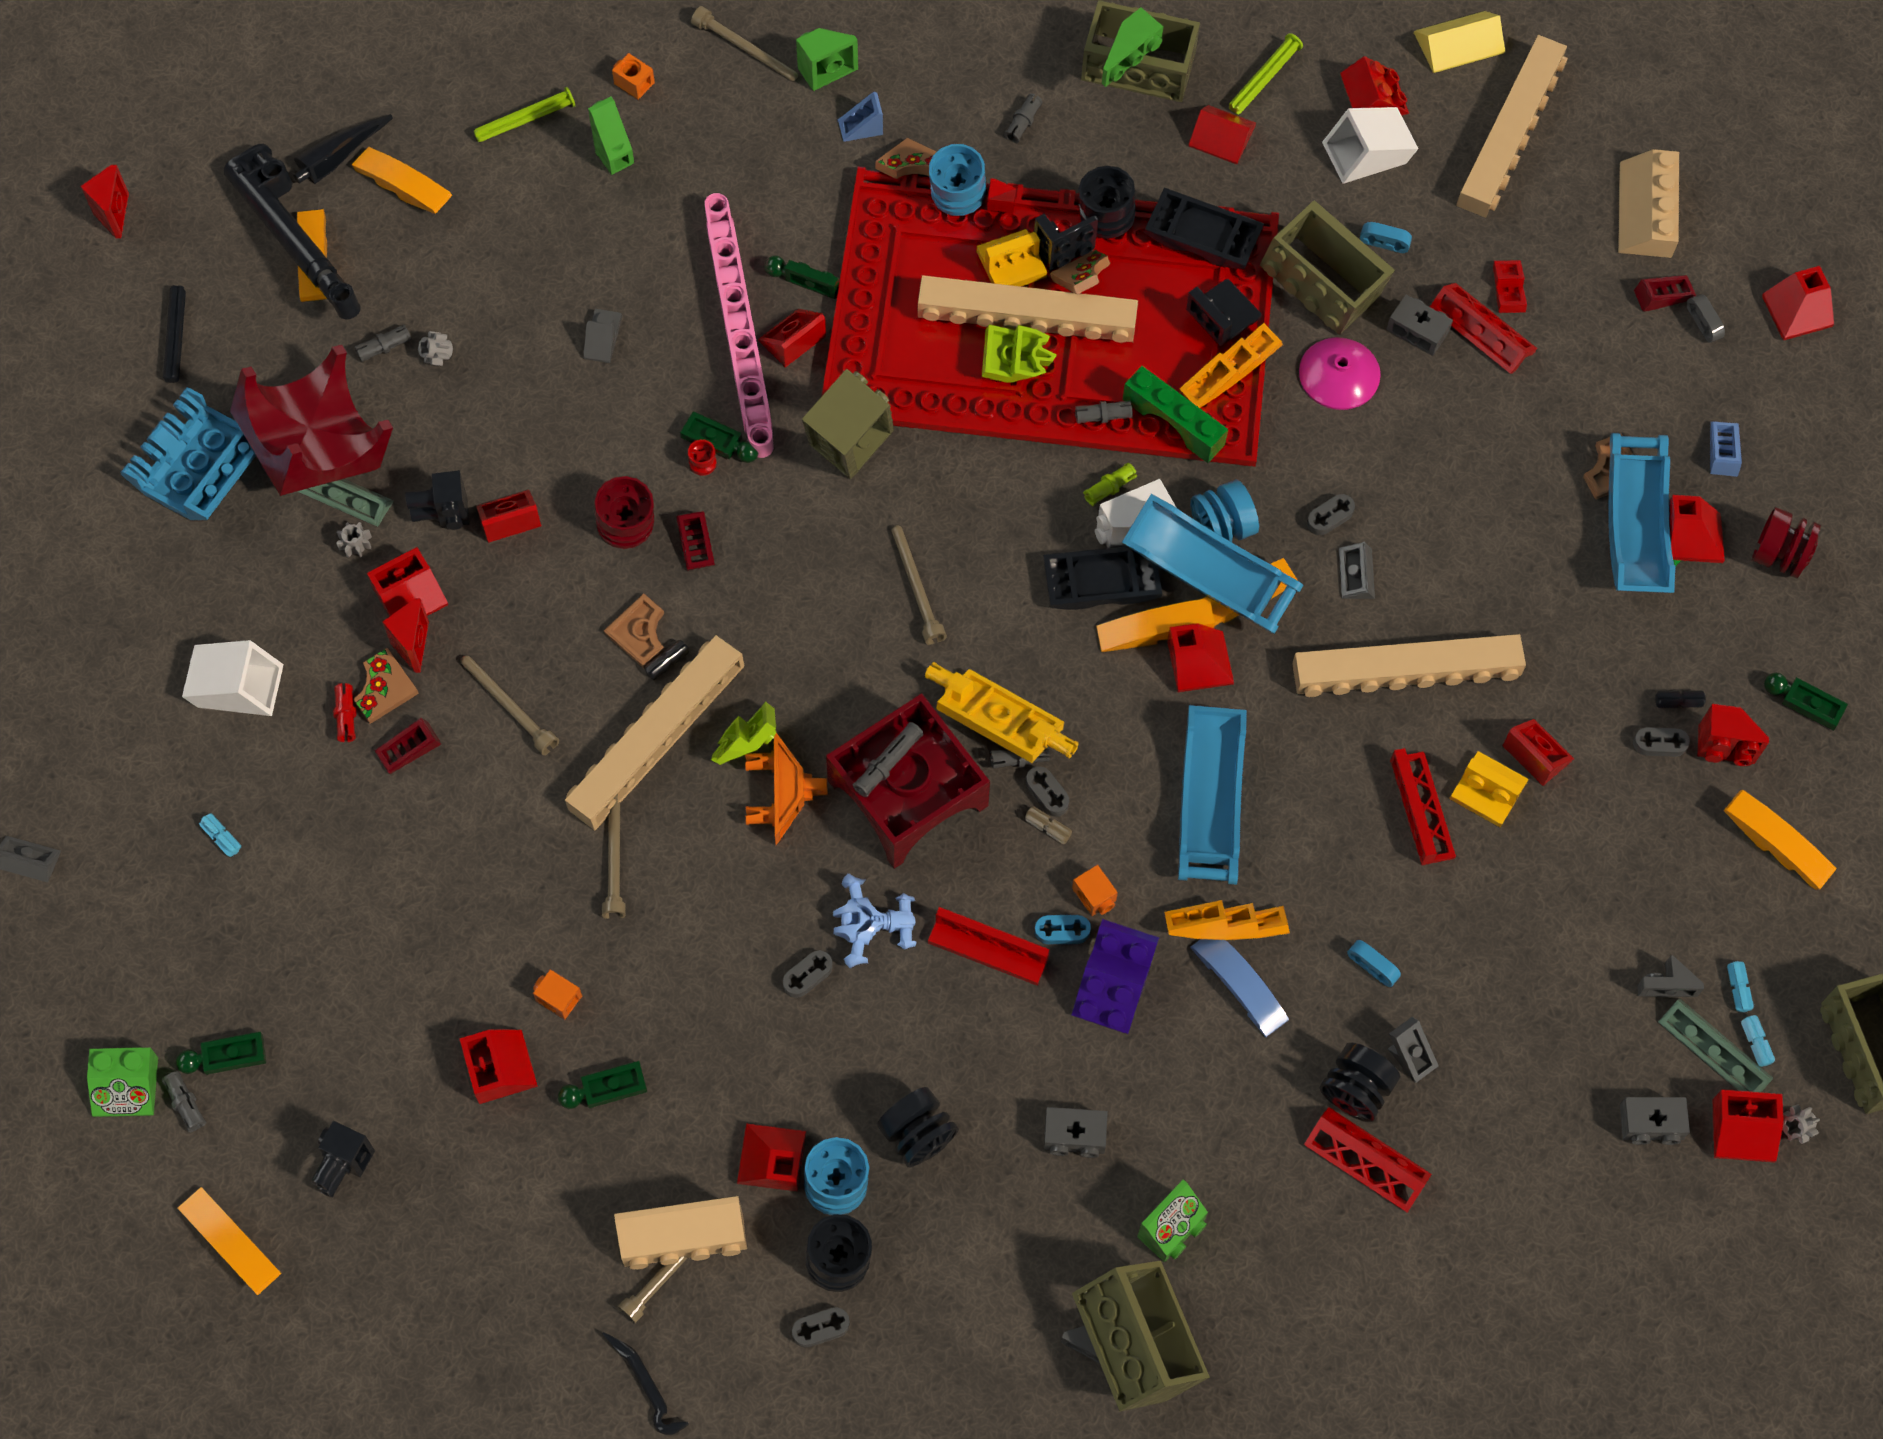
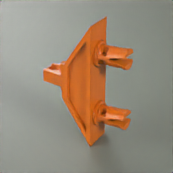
M776 733L774 736V750H771V753L746 754L745 767L746 771L772 770V773H774V803L769 807L746 806V825L772 824V827H775V843L777 845L803 808L804 801L813 800V796L827 795L828 784L826 778H812V774L804 773L800 763Z

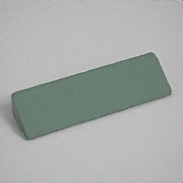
M346 479L298 491L377 527L394 501Z
M1680 998L1658 1021V1023L1738 1091L1762 1092L1772 1081L1773 1077Z

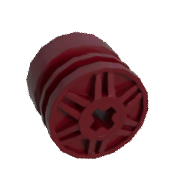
M628 476L614 477L605 482L597 491L595 498V516L599 535L603 541L616 548L627 549L642 544L651 535L654 526V501L651 491L646 484L637 478ZM623 516H628L627 520H622Z
M1774 507L1757 542L1761 545L1758 550H1754L1751 561L1769 568L1776 558H1780L1779 572L1785 573L1790 563H1792L1790 576L1797 579L1814 555L1821 525L1813 522L1806 533L1804 531L1807 519L1802 518L1795 528L1790 527L1793 514Z

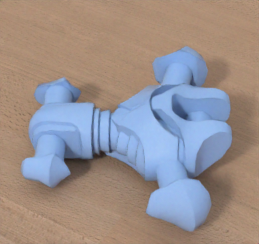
M847 874L843 878L842 886L849 888L851 899L847 901L846 905L833 911V917L841 918V926L834 928V934L846 939L849 943H853L851 954L844 958L845 964L849 968L858 964L868 963V959L862 956L864 944L869 945L872 937L880 929H886L889 933L900 931V942L897 945L901 946L904 950L916 946L917 942L912 941V930L916 923L915 917L911 912V902L915 901L913 896L902 893L896 897V900L899 902V911L888 910L886 913H880L872 906L868 897L863 898L860 885L866 879L856 878L851 874Z

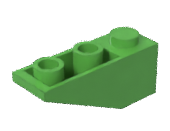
M1140 7L1125 19L1120 26L1103 68L1102 85L1104 87L1112 81H1118L1127 69L1138 65L1143 56L1150 51H1155L1162 43L1163 26L1143 8Z
M610 96L605 100L596 102L592 107L588 108L595 153L611 175L634 164L633 151L614 99Z

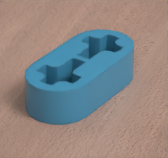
M1367 222L1362 227L1360 240L1364 244L1406 253L1410 248L1412 235L1400 228L1376 222Z
M1047 915L1041 917L1036 922L1035 936L1043 944H1080L1089 938L1091 925L1088 919L1081 915ZM1075 923H1079L1080 928L1085 930L1081 931L1080 936H1076L1074 931L1065 929H1072ZM1045 924H1050L1052 929H1061V931H1052L1051 936H1046L1045 931H1040V929H1044Z
M1357 940L1347 951L1348 956L1387 987H1392L1401 976L1399 969L1364 941Z

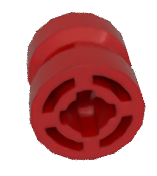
M697 440L690 444L688 448L689 466L697 475H708L716 468V453L711 442Z

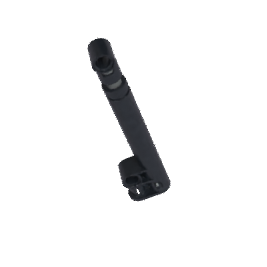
M257 144L228 161L224 167V175L315 287H318L335 308L337 315L345 320L356 317L361 310V306L352 286L345 283L337 274L335 267L278 200L279 197L289 192L293 185L284 163L272 157V150L266 144Z

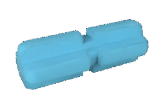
M209 813L201 818L200 827L212 840L216 839L215 843L228 857H232L239 852L241 844L228 830L224 831L226 828L213 814Z
M1739 961L1727 965L1731 987L1734 986L1735 988L1732 989L1735 1008L1738 1012H1748L1754 1008L1750 987H1746L1749 981L1745 964Z
M1756 1015L1746 1017L1741 1021L1748 1041L1753 1043L1751 1049L1760 1067L1768 1066L1775 1061V1057L1768 1040L1763 1038L1766 1035L1759 1018Z

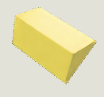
M1487 11L1414 31L1433 73L1505 53L1500 15Z

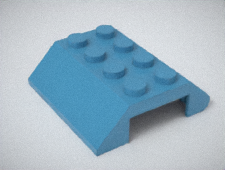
M186 388L179 396L180 400L177 399L173 404L174 408L188 420L186 424H183L176 416L166 413L163 417L164 421L161 420L148 436V443L144 442L141 445L143 452L154 460L155 464L151 467L144 459L134 455L130 459L131 463H127L120 473L145 496L189 520H208L255 458L256 454L235 420L207 406L202 394Z

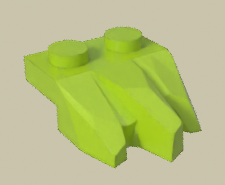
M989 324L985 332L982 377L1011 383L1046 373L1043 366H1049L1057 355L1042 347L1048 342L1050 336L1037 329L1020 325L1015 330Z
M765 702L748 722L738 716L717 743L720 746L713 753L711 760L721 765L758 750L763 743L768 744L776 734L775 708Z

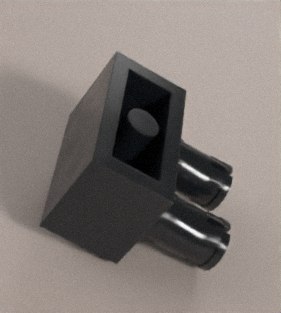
M460 470L433 473V487H430L429 490L405 492L408 510L410 509L412 522L437 519L442 528L446 527L450 530H457L462 528L463 525H470L467 494Z
M333 1121L330 1127H326L319 1137L318 1144L320 1145L318 1148L324 1158L311 1182L317 1186L316 1189L319 1192L333 1198L345 1174L349 1175L351 1173L361 1178L375 1153L367 1137Z

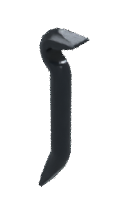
M603 1332L602 1335L628 1361L654 1407L653 1423L656 1430L664 1435H673L689 1425L688 1422H676L669 1425L662 1423L663 1416L667 1414V1405L638 1353L628 1344Z

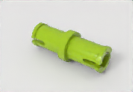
M1126 463L1112 474H1105L1102 476L1101 481L1084 490V498L1091 506H1094L1108 495H1115L1119 492L1120 487L1137 478L1135 468L1130 463Z

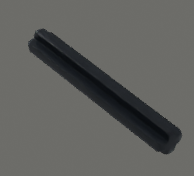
M181 285L171 286L169 292L163 378L166 383H177L180 376L186 291Z

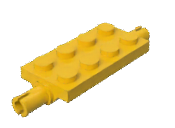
M933 662L927 668L925 678L945 688L944 695L937 701L936 709L1031 763L1048 747L1062 753L1067 758H1071L1072 754L1074 755L1078 742L1060 733L1064 727V721L971 669H968L962 675L958 672L952 673L936 662Z

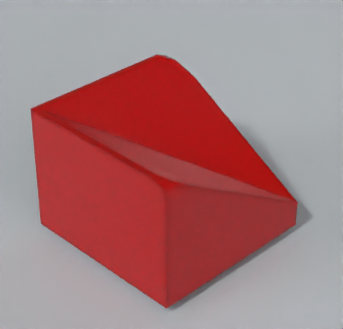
M991 178L987 210L1014 213L1017 188Z

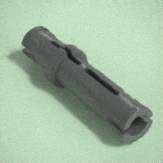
M909 722L876 760H871L868 764L869 768L853 783L855 791L863 797H868L869 793L881 780H886L890 776L889 771L923 736V731L915 723Z

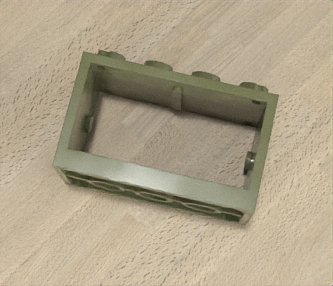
M1098 0L1084 48L1081 80L1102 85L1103 68L1111 47L1098 45L1099 36L1115 39L1122 22L1139 8ZM1146 11L1163 26L1162 43L1158 49L1186 54L1184 63L1145 55L1138 65L1131 66L1118 81H1112L1107 86L1182 102L1196 53L1200 22L1191 21L1187 18L1182 19L1168 16L1164 13Z
M1315 200L1273 238L1260 263V266L1269 276L1276 279L1284 286L1288 293L1300 300L1307 310L1316 314L1324 321L1327 327H1330L1339 335L1381 295L1395 271ZM1298 238L1361 293L1360 297L1354 302L1295 251L1290 244Z
M846 369L802 418L809 445L851 479L893 433L894 428L888 397L878 389L874 392L866 385L868 381L859 372L855 371L853 374Z
M1883 974L1838 985L1824 999L1820 1008L1823 1021L1826 1024L1829 1023L1832 1029V1044L1836 1051L1841 1052L1845 1061L1843 1062V1071L1848 1079H1852L1855 1086V1101H1857L1859 1107L1864 1108L1866 1114L1883 1110V1081L1850 1001L1857 1002L1865 997L1878 994L1883 1004Z
M1161 1261L1116 1267L1072 1293L1120 1412L1168 1401L1210 1378Z

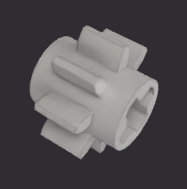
M429 331L428 337H423L420 340L418 351L420 356L424 358V363L443 366V360H448L452 356L453 346L451 341L447 340V334Z
M347 522L342 531H337L340 539L336 542L338 549H345L348 558L352 554H358L359 557H362V552L365 548L371 549L368 540L372 536L369 530L363 531L361 522L357 525Z
M1799 1104L1790 1107V1112L1786 1111L1783 1113L1784 1124L1782 1130L1788 1136V1141L1798 1138L1799 1142L1803 1144L1809 1141V1137L1819 1133L1815 1128L1820 1119L1816 1118L1811 1112V1107L1801 1110Z

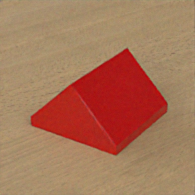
M1207 105L1200 110L1188 147L1238 164L1256 126V122Z
M110 165L84 183L81 189L93 215L115 238H121L129 192L117 165Z
M797 309L760 337L758 341L784 367H787L826 337L825 317L823 313Z
M530 490L476 506L488 543L541 527L538 510Z
M415 598L385 619L383 625L394 649L415 673H420L429 620L422 600Z
M1535 719L1513 727L1502 745L1542 786L1574 760Z

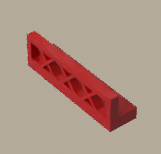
M1457 283L1443 286L1430 305V308L1441 311L1448 318L1452 319L1451 326L1510 374L1517 370L1526 357L1533 355L1538 349Z
M1405 748L1394 750L1390 761L1421 865L1455 859L1456 854L1425 752L1407 755ZM1411 761H1420L1422 772L1418 778L1413 776L1410 766ZM1423 775L1425 777L1426 783L1421 780ZM1417 785L1429 790L1430 798L1426 804L1421 802ZM1431 801H1432V804H1433L1434 809L1431 808V807H1429ZM1425 811L1437 817L1438 824L1434 831L1429 828ZM1439 828L1441 830L1442 835L1437 833ZM1433 837L1445 843L1447 853L1437 855Z
M941 907L937 910L936 922L928 939V944L1038 986L1047 964L1050 950Z
M1330 1107L1321 1116L1304 1143L1306 1147L1407 1213L1432 1175ZM1320 1130L1332 1137L1334 1146L1325 1148L1314 1141ZM1353 1150L1358 1154L1360 1163L1349 1164L1344 1160L1342 1151ZM1379 1167L1384 1171L1386 1180L1375 1181L1370 1177L1368 1168ZM1403 1183L1414 1190L1408 1201L1396 1195L1394 1185Z

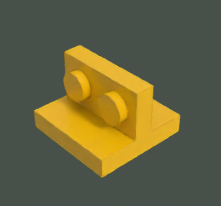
M1027 229L977 246V254L993 284L1021 287L1047 278V271L1039 256L1040 239L1036 232L1029 234Z
M1477 751L1474 758L1467 765L1450 800L1501 828L1529 779Z

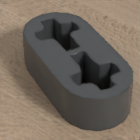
M1704 294L1689 298L1687 300V309L1707 342L1712 343L1722 339L1725 335L1724 325L1708 298Z
M1345 494L1336 495L1310 512L1307 520L1309 531L1315 535H1324L1352 517L1355 502L1350 496ZM1338 503L1341 506H1344L1345 504L1347 505L1346 512L1344 510H1339L1338 512L1334 513L1337 509ZM1328 516L1324 526L1322 524H1314L1316 517L1322 520Z
M1642 728L1633 739L1635 750L1646 756H1681L1690 744L1687 733L1676 728ZM1644 736H1648L1649 741L1656 742H1653L1650 747H1646L1645 742H1641ZM1673 737H1676L1677 741L1682 744H1680L1679 748H1675L1674 743L1666 742H1670Z
M1042 766L1032 768L1026 776L1028 790L1049 815L1061 816L1065 814L1069 807L1067 792L1047 768ZM1035 775L1039 778L1045 777L1044 785L1046 789L1039 783L1033 784ZM1050 793L1056 800L1063 799L1060 808L1057 805L1050 806Z
M821 950L814 951L790 969L783 978V987L786 994L794 998L802 997L827 978L833 968L830 955ZM817 959L819 962L826 961L824 963L825 970L822 971L817 968L812 973L809 972L814 968V960ZM806 975V978L801 982V989H798L796 986L792 989L790 988L791 978L794 977L796 980H799Z
M835 1307L802 1317L793 1325V1339L796 1344L806 1348L839 1338L849 1330V1316L843 1309ZM832 1315H837L838 1319L843 1318L845 1322L841 1323L840 1330H835L833 1326L823 1329L822 1325L830 1323ZM807 1324L809 1329L819 1326L820 1330L812 1332L811 1339L805 1340L804 1336L798 1337L797 1333L801 1332L802 1325Z

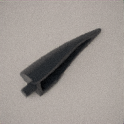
M389 114L351 127L327 138L295 157L294 161L301 169L293 175L295 180L299 184L307 178L314 184L333 172L361 143L393 119L392 115Z

